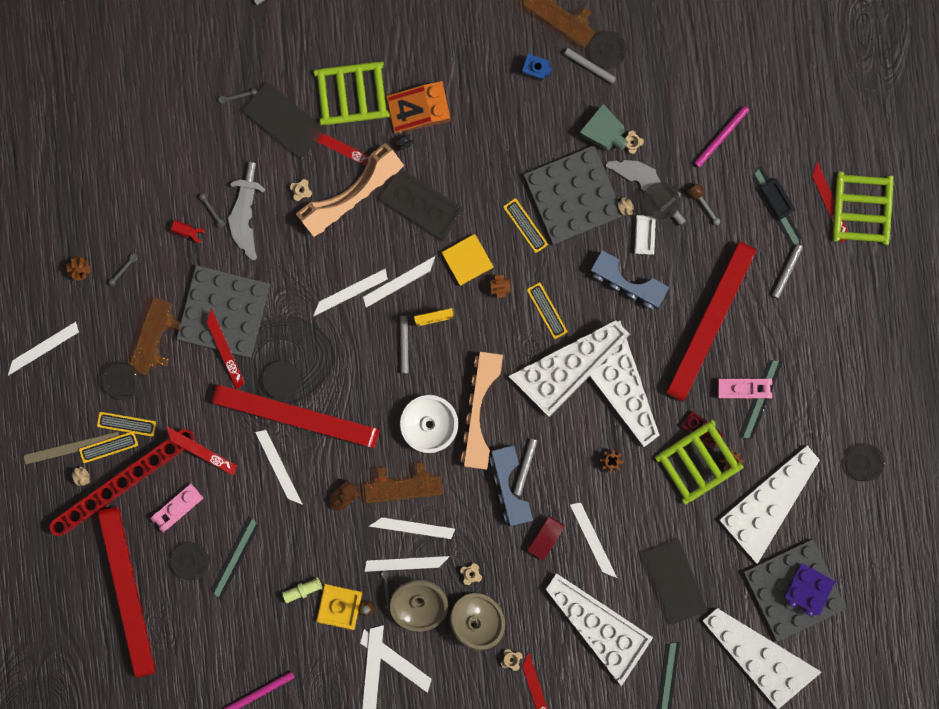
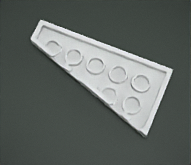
M615 320L532 365L513 373L509 377L550 417L630 333Z
M626 338L590 377L642 446L645 447L659 436V432Z
M805 446L719 519L756 564H758L820 461L808 446Z
M556 573L546 588L547 592L622 686L653 637Z
M718 608L702 620L776 709L782 707L821 673L818 669Z

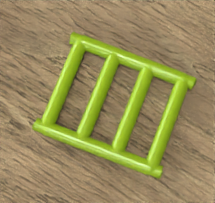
M383 62L314 70L315 77L317 76L322 114L320 125L390 117L385 104L381 71L384 65ZM374 70L379 111L367 112L362 71ZM355 72L360 113L348 115L344 73ZM336 75L341 116L329 117L325 76Z
M837 172L833 223L834 242L845 239L882 242L883 245H889L894 176L890 175L887 178L844 175V172ZM844 182L885 185V197L843 194ZM843 201L884 204V216L842 213ZM841 220L883 223V233L880 235L841 232Z
M714 420L707 422L655 456L658 462L661 461L682 494V501L685 505L743 468L740 462L737 463L715 428ZM706 432L710 433L731 466L723 473H721L699 438ZM691 442L694 443L715 478L705 483L683 448ZM675 452L678 453L699 488L689 493L667 458Z

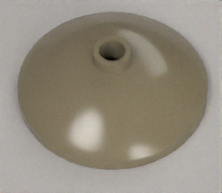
M414 580L404 583L395 590L390 601V611L393 619L401 627L411 631H427L437 627L445 619L448 612V600L444 591L436 584L425 580Z
M479 593L468 594L460 598L452 608L450 622L453 633L466 647L473 650H487L495 646L503 637L505 618L499 605L490 597Z

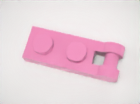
M718 379V398L772 399V393L770 392L772 379ZM757 385H763V392H757Z
M190 484L150 519L153 523L156 522L160 527L159 530L164 533L203 500L204 497ZM164 514H167L170 518L167 522L162 518Z

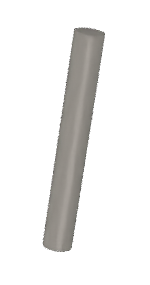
M569 48L564 53L570 59L611 84L615 82L616 77Z
M795 245L772 294L773 297L779 299L803 247L801 245Z
M400 316L402 374L409 373L408 316Z
M530 438L513 494L521 496L537 440Z

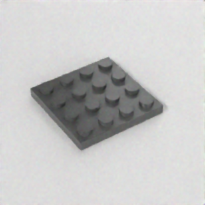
M595 146L524 174L553 245L624 216L618 207V200Z
M196 265L177 340L219 350L207 324L212 308L231 353L252 358L271 284Z
M814 539L743 572L776 642L847 609L836 585L831 590L819 616H809L803 612V607L797 605L795 608L787 604V599L783 597L801 563L832 579Z

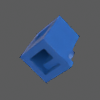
M528 53L522 75L544 81L545 76L549 77L552 66H549V60ZM535 64H540V65H541V69H540V70H536V69L534 68V65H535Z

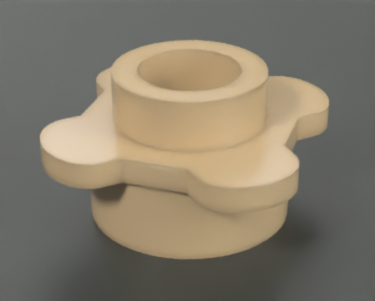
M629 131L628 136L625 138L628 141L626 148L631 154L636 153V149L644 143L643 139L639 138L634 131Z
M305 179L299 183H292L290 186L296 201H300L305 197L309 198L312 195L311 190L308 188V181Z
M622 197L621 201L618 202L621 213L624 216L627 214L632 215V210L634 209L630 199Z
M82 467L74 469L72 478L78 486L90 483L89 474Z
M475 563L470 567H462L460 570L466 585L482 580V576L478 571L479 566Z
M506 649L501 666L503 668H512L514 671L518 670L522 654Z

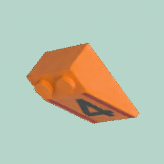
M442 81L387 96L394 133L451 122Z

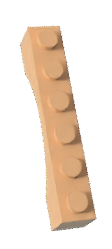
M385 143L370 155L364 172L349 189L331 199L310 202L297 212L296 215L315 237L317 234L322 233L331 223L337 221L346 211L351 210L360 200L366 198L375 188L383 185L389 177L398 173L404 165L394 151Z
M480 352V356L475 357L474 367H478L477 375H473L472 386H475V392L470 394L469 405L473 406L472 413L467 415L466 424H470L469 432H465L464 443H467V450L462 451L461 462L465 463L464 467L487 470L490 450L481 433L479 422L480 407L487 389L501 373L503 355Z

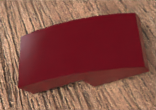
M692 411L681 426L689 433H692L708 421ZM717 430L719 435L723 439L725 435L719 430ZM709 432L699 437L703 444L711 450H715L717 444Z
M548 516L539 528L538 534L528 546L527 551L544 560L559 538L565 525Z

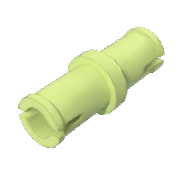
M318 577L304 584L299 583L297 587L282 592L284 600L288 604L298 598H306L308 594L322 589V585Z

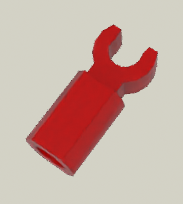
M174 220L171 227V232L186 238L192 237L197 243H202V240L197 239V233H206L201 228L193 229V226L178 220Z

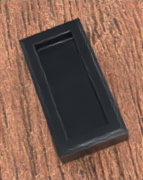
M777 178L759 188L779 221L796 211Z

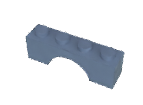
M602 250L590 271L593 273L592 277L601 282L603 279L610 283L609 286L617 291L620 289L626 291V296L633 300L638 298L644 301L643 305L653 310L654 307L657 309L669 287L654 278L639 285L627 282L620 274L619 259Z
M511 446L492 451L489 459L491 467H496L497 474H494L496 486L500 485L502 493L498 494L501 505L505 504L506 511L503 512L505 522L513 526L533 521L529 502L517 499L511 493L508 486V478L511 471L519 465L515 447Z

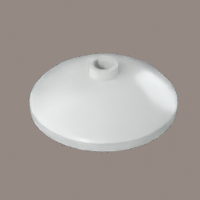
M425 395L412 400L406 406L401 416L400 427L404 439L412 448L424 453H434L445 449L452 443L458 430V418L454 408L445 399L434 395ZM427 421L433 422L432 428L426 427Z

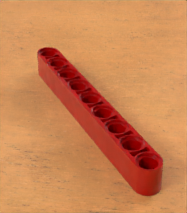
M739 241L666 392L667 395L684 402L757 251L756 248Z
M215 384L210 401L217 405L372 448L376 446L380 431L376 428Z
M183 429L178 432L182 435L189 433L191 440L195 442V434L192 431ZM169 438L54 519L50 524L51 533L56 536L66 535L186 449L170 441ZM168 444H173L175 447V451L171 455L165 451ZM153 455L159 457V463L156 466L150 463V457ZM137 466L143 468V475L140 477L134 474V469ZM125 477L128 481L125 488H121L118 484L119 479ZM106 488L112 492V496L109 499L103 497V491ZM91 499L96 503V507L92 511L87 508V502ZM75 510L80 513V519L76 522L71 518V514ZM58 522L64 524V530L61 533L55 529Z
M119 507L99 510V519L135 677L140 678L156 674Z

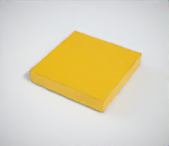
M475 234L442 252L460 286L494 268Z
M451 308L415 316L414 318L416 326H422L453 319L454 315Z
M324 584L317 622L354 630L362 592Z

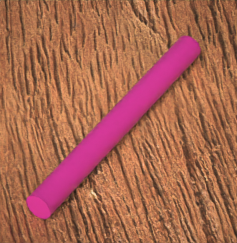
M743 106L698 157L694 162L697 167L700 168L749 112L747 107Z
M291 671L224 709H239L294 679L295 676Z

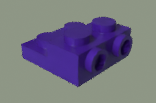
M801 563L783 597L787 599V604L795 608L797 605L803 607V612L809 616H819L836 581Z

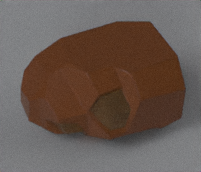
M347 480L332 493L330 506L334 510H342L361 494Z

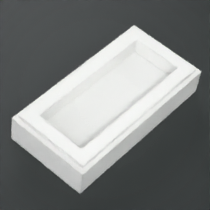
M636 216L634 254L654 255L656 216Z

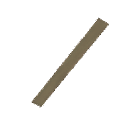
M119 432L23 455L25 464L78 452L80 448L117 437Z

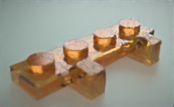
M525 0L523 2L525 7L584 48L596 33V31L588 27L590 22L587 19L592 11L586 7L579 16L576 14L573 16L558 6L556 0Z
M153 298L128 370L148 376L151 366L156 368L157 363L167 367L169 359L159 356L160 351L157 348L164 330L167 331L168 327L176 330L180 329L181 322L173 320L174 315L170 314L173 306L172 303Z
M416 463L418 475H414L413 479L392 481V478H387L386 467H379V478H375V483L364 484L366 503L443 495L441 475L430 476V472H425L424 463Z

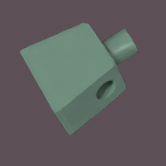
M605 105L600 107L580 131L584 139L606 151H609L613 145L623 150L628 144V141L621 136L625 131L624 126Z

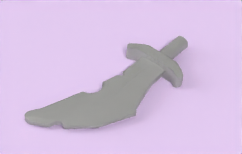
M616 160L606 163L607 168L614 170L631 182L638 181L641 189L647 194H651V198L661 208L659 211H655L653 216H662L669 212L680 226L686 221L674 207L679 201L680 192H677L676 196L671 198L663 188L655 169L639 161L624 160L623 162Z
M248 162L246 179L231 183L232 187H240V192L232 213L228 217L232 238L239 248L244 249L245 254L251 260H256L253 229L248 225L249 220L252 218L250 206L253 202L255 189L260 190L262 193L265 192V189L260 184L253 182L256 163Z

